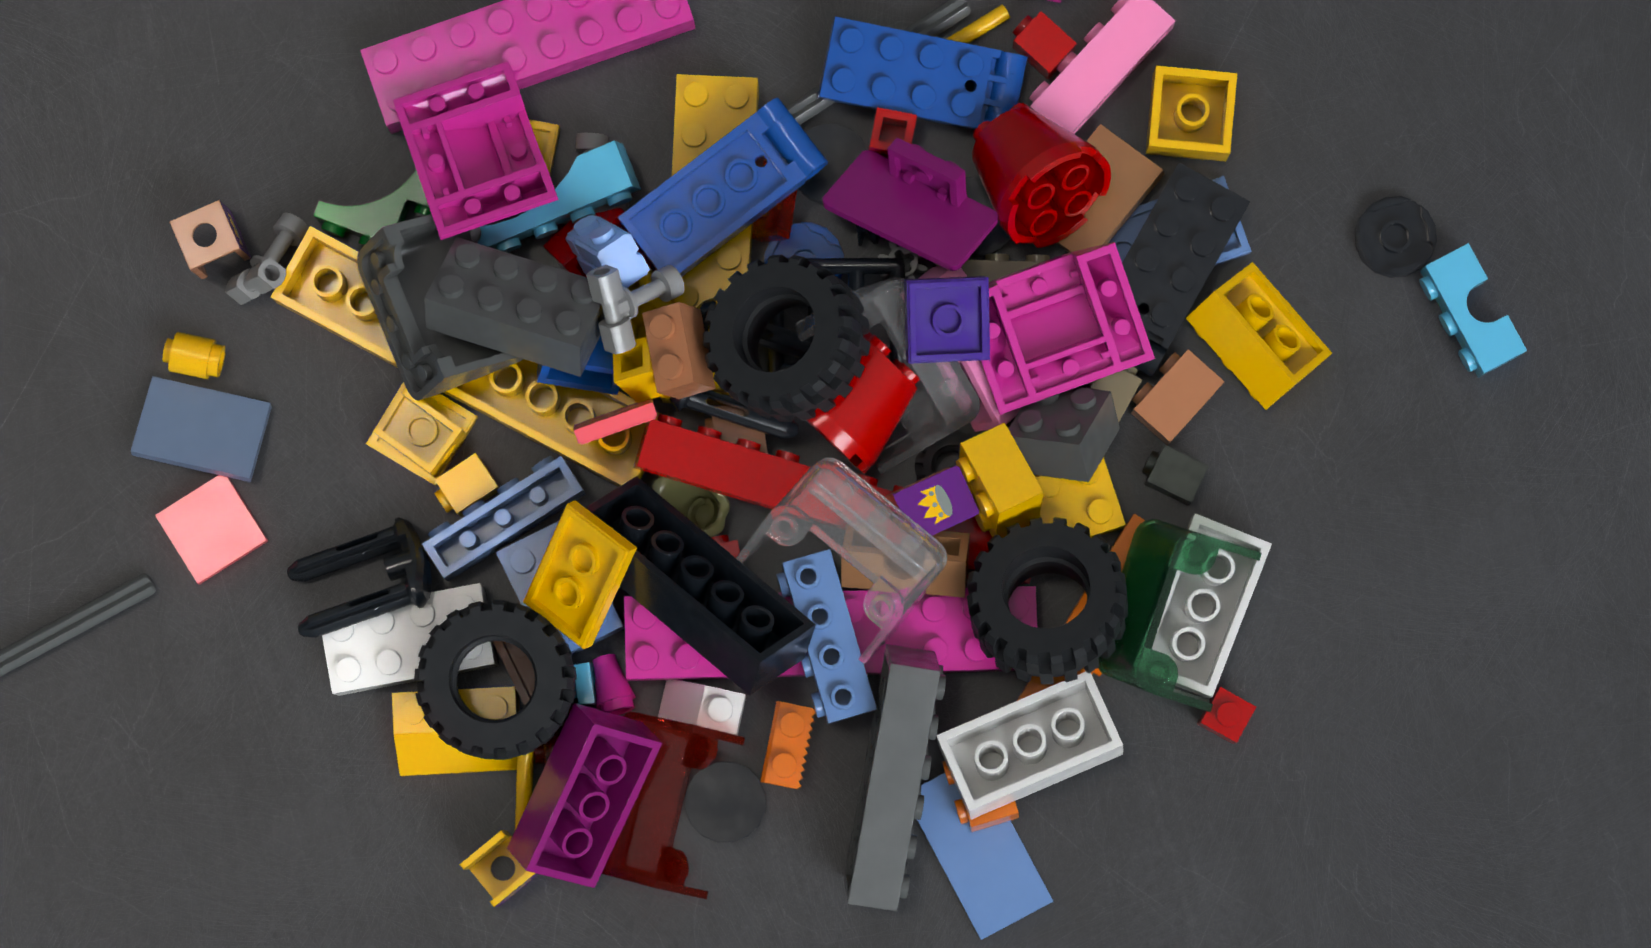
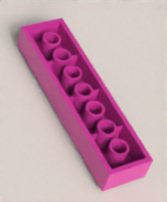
M503 0L360 51L385 124L391 134L402 131L393 103L394 99L506 61L510 63L520 90L696 28L687 0Z

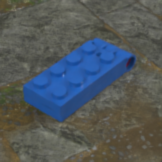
M835 16L832 21L817 98L877 110V107L915 114L918 119L975 130L981 123L994 120L1019 103L1028 57ZM966 81H971L974 84L972 92L965 89Z
M776 97L621 214L618 220L624 229L632 235L637 246L656 270L672 265L683 277L805 184V181L821 171L828 164V161L782 101ZM763 159L767 164L764 167H758L756 162Z

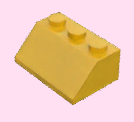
M1253 262L1215 290L1186 317V320L1193 326L1197 335L1207 342L1221 358L1224 366L1234 373L1248 389L1249 394L1265 410L1332 354L1329 348Z
M515 686L458 689L464 704L473 713L482 718L491 720L505 719L520 711V696ZM418 691L392 693L393 733L400 776L517 770V757L505 760L483 759L459 752L456 748L447 745L425 721V714L421 706H418L415 694Z

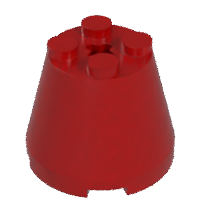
M1018 103L994 120L981 123L973 133V138L976 142L972 150V161L990 202L998 214V220L1003 230L1016 244L1019 242L1033 243L1037 248H1041L1065 239L1088 221L1084 214L1090 209L1097 197L1106 196L1111 181V168L1109 162L1092 144L1029 108L1025 103Z
M870 332L863 335V338L870 342L869 355L861 357L860 363L865 368L860 378L854 376L849 383V386L853 388L846 398L842 395L837 396L834 399L836 406L826 413L818 408L815 410L816 416L806 420L863 474L876 463L916 393L917 387L915 384L920 380L903 362L901 363L897 359L891 362L886 357L891 350L877 336L872 335Z

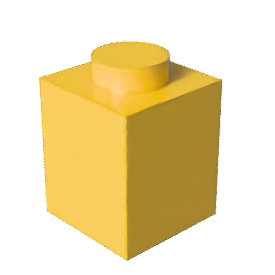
M474 453L435 479L440 489L434 492L447 513L454 509L456 514L461 517L463 516L462 512L479 500L483 499V501H486L498 493L497 489L500 487L481 458Z

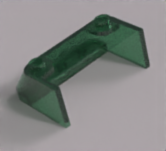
M1148 519L1140 523L1134 531L1122 568V573L1125 574L1128 601V617L1125 618V631L1122 639L1115 640L1116 650L1108 659L1102 656L1098 658L1099 670L1110 678L1146 692L1211 712L1213 707L1211 700L1174 689L1178 678L1177 665L1169 655L1153 650V643L1177 570L1193 575L1207 572L1214 565L1219 548L1260 561L1262 553L1159 519Z

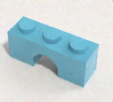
M1469 243L1429 263L1420 271L1423 278L1419 279L1420 285L1430 301L1435 299L1442 311V314L1439 315V320L1449 336H1456L1462 347L1458 354L1468 372L1474 370L1479 378L1527 351L1508 315L1494 322L1485 323L1476 320L1470 314L1467 308V296L1470 290L1483 284L1488 278Z

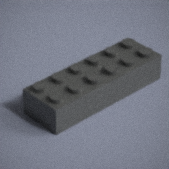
M890 644L885 646L875 702L877 709L873 713L844 876L847 903L850 905L897 912L899 898H907L910 875L907 874L906 859H914L917 844V835H914L913 821L914 819L921 820L924 806V795H921L920 782L921 779L928 780L931 768V755H928L929 745L927 744L928 739H936L939 716L935 715V699H943L946 685L943 665L938 664L935 651Z

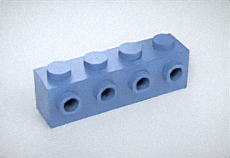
M552 456L543 459L531 468L533 474L522 481H519L518 478L510 480L497 489L499 495L489 502L485 503L483 499L477 501L462 512L464 517L452 525L447 521L427 534L430 539L422 543L445 580H452L564 509L567 503L578 500L586 495L562 456L555 460Z
M828 549L782 562L783 572L776 574L782 597L790 596L793 606L816 624L806 656L801 660L805 677L813 676L818 692L812 693L811 698L817 718L825 716L827 724L875 711L877 709L831 550Z

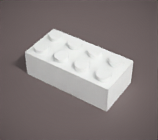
M1194 514L1190 519L1132 669L1205 698L1213 697L1272 543Z
M477 583L431 592L430 598L423 608L419 609L416 605L411 604L322 635L332 694L340 696L415 682V669H418L420 661L418 654L422 645L425 646L431 637L429 633L436 625L442 624L447 619L446 616L456 609H464L468 607V604L478 601L487 602L484 585ZM493 641L481 644L471 650L463 659L458 673L499 666Z
M1085 671L1078 674V679L1069 682L1064 680L936 735L938 746L971 820L1123 755V743L1091 673Z

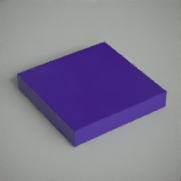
M989 277L904 279L906 362L908 364L990 360Z

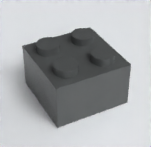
M1076 387L1021 407L1008 429L1034 475L1089 482L1117 435L1120 426L1111 391Z

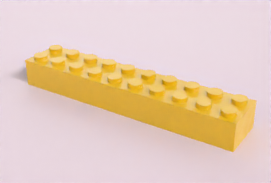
M309 226L286 268L285 280L280 286L275 288L271 298L277 304L397 367L358 270L357 258L359 252ZM523 359L518 363L443 392L618 487L636 476L641 479L645 472L635 469L633 466L646 422L583 445L581 443L578 444L574 433L575 424L637 403L633 398L620 391L617 395L538 383V363ZM657 412L656 419H654V420H657L659 414H661V413Z

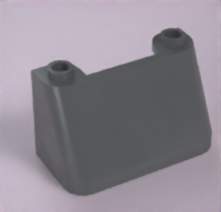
M432 214L383 226L360 249L357 258L360 276L404 384L409 394L415 400L435 396L523 360L519 357L426 328L424 298L455 238L458 237L478 243L481 237V229L478 227L440 240Z

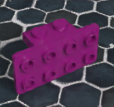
M896 138L888 147V158L874 151L865 150L861 152L823 196V207L826 210L950 271L959 270L998 223V214L995 210L967 197L965 170L952 161H945L926 152L921 146L909 144L899 138Z

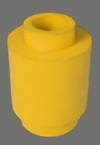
M177 332L174 339L167 338L162 360L168 363L169 372L208 379L210 376L219 377L225 358V346L217 344L215 339Z

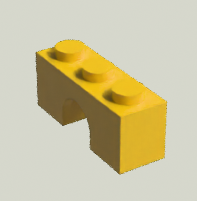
M649 267L648 274L629 286L628 289L633 291L650 283L651 275L654 271ZM659 297L638 306L637 316L630 319L636 346L624 353L613 354L614 383L637 403L663 396L657 393L642 315L644 312L670 305V301L664 302Z

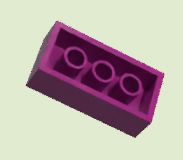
M574 703L507 847L509 852L526 871L595 888L660 750L662 742L643 722Z

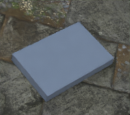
M152 376L132 444L131 454L136 457L251 482L271 412V403Z

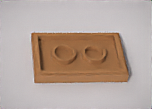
M1101 124L1088 138L1087 142L1096 147L1109 162L1111 168L1110 186L1106 196H1098L1090 209L1084 214L1088 221L1070 236L1056 243L1068 253L1109 243L1165 174L1162 168Z

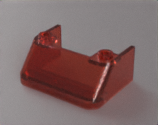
M628 712L623 717L643 722L662 742V745L601 874L707 900L708 891L684 885L689 872L687 857L682 850L672 847L691 768L698 770L707 768L717 755L718 741L743 746L745 737L647 714Z

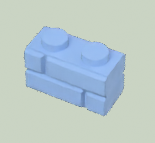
M589 215L575 223L574 229L567 233L568 235L565 239L572 252L577 255L576 259L585 274L604 265L618 268L622 286L628 288L646 276L650 270L642 254L637 252L639 248L632 235L599 216Z

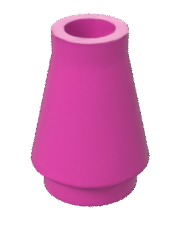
M606 654L593 659L596 708L615 715H621L635 708L633 699L636 696L630 684L626 681V677L617 662L616 654Z

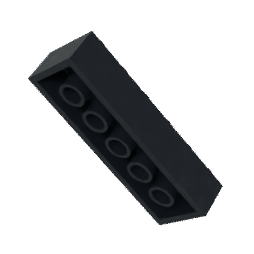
M634 477L585 507L637 547L620 587L749 696L805 658L816 624L639 477Z

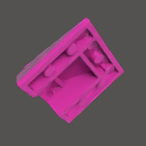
M509 61L393 100L440 240L558 200Z
M1115 242L1069 252L989 282L990 360L980 361L1000 415L1155 359Z

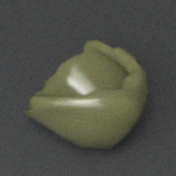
M661 476L653 482L652 489L708 536L712 538L723 531L725 519L730 510V502L727 496Z

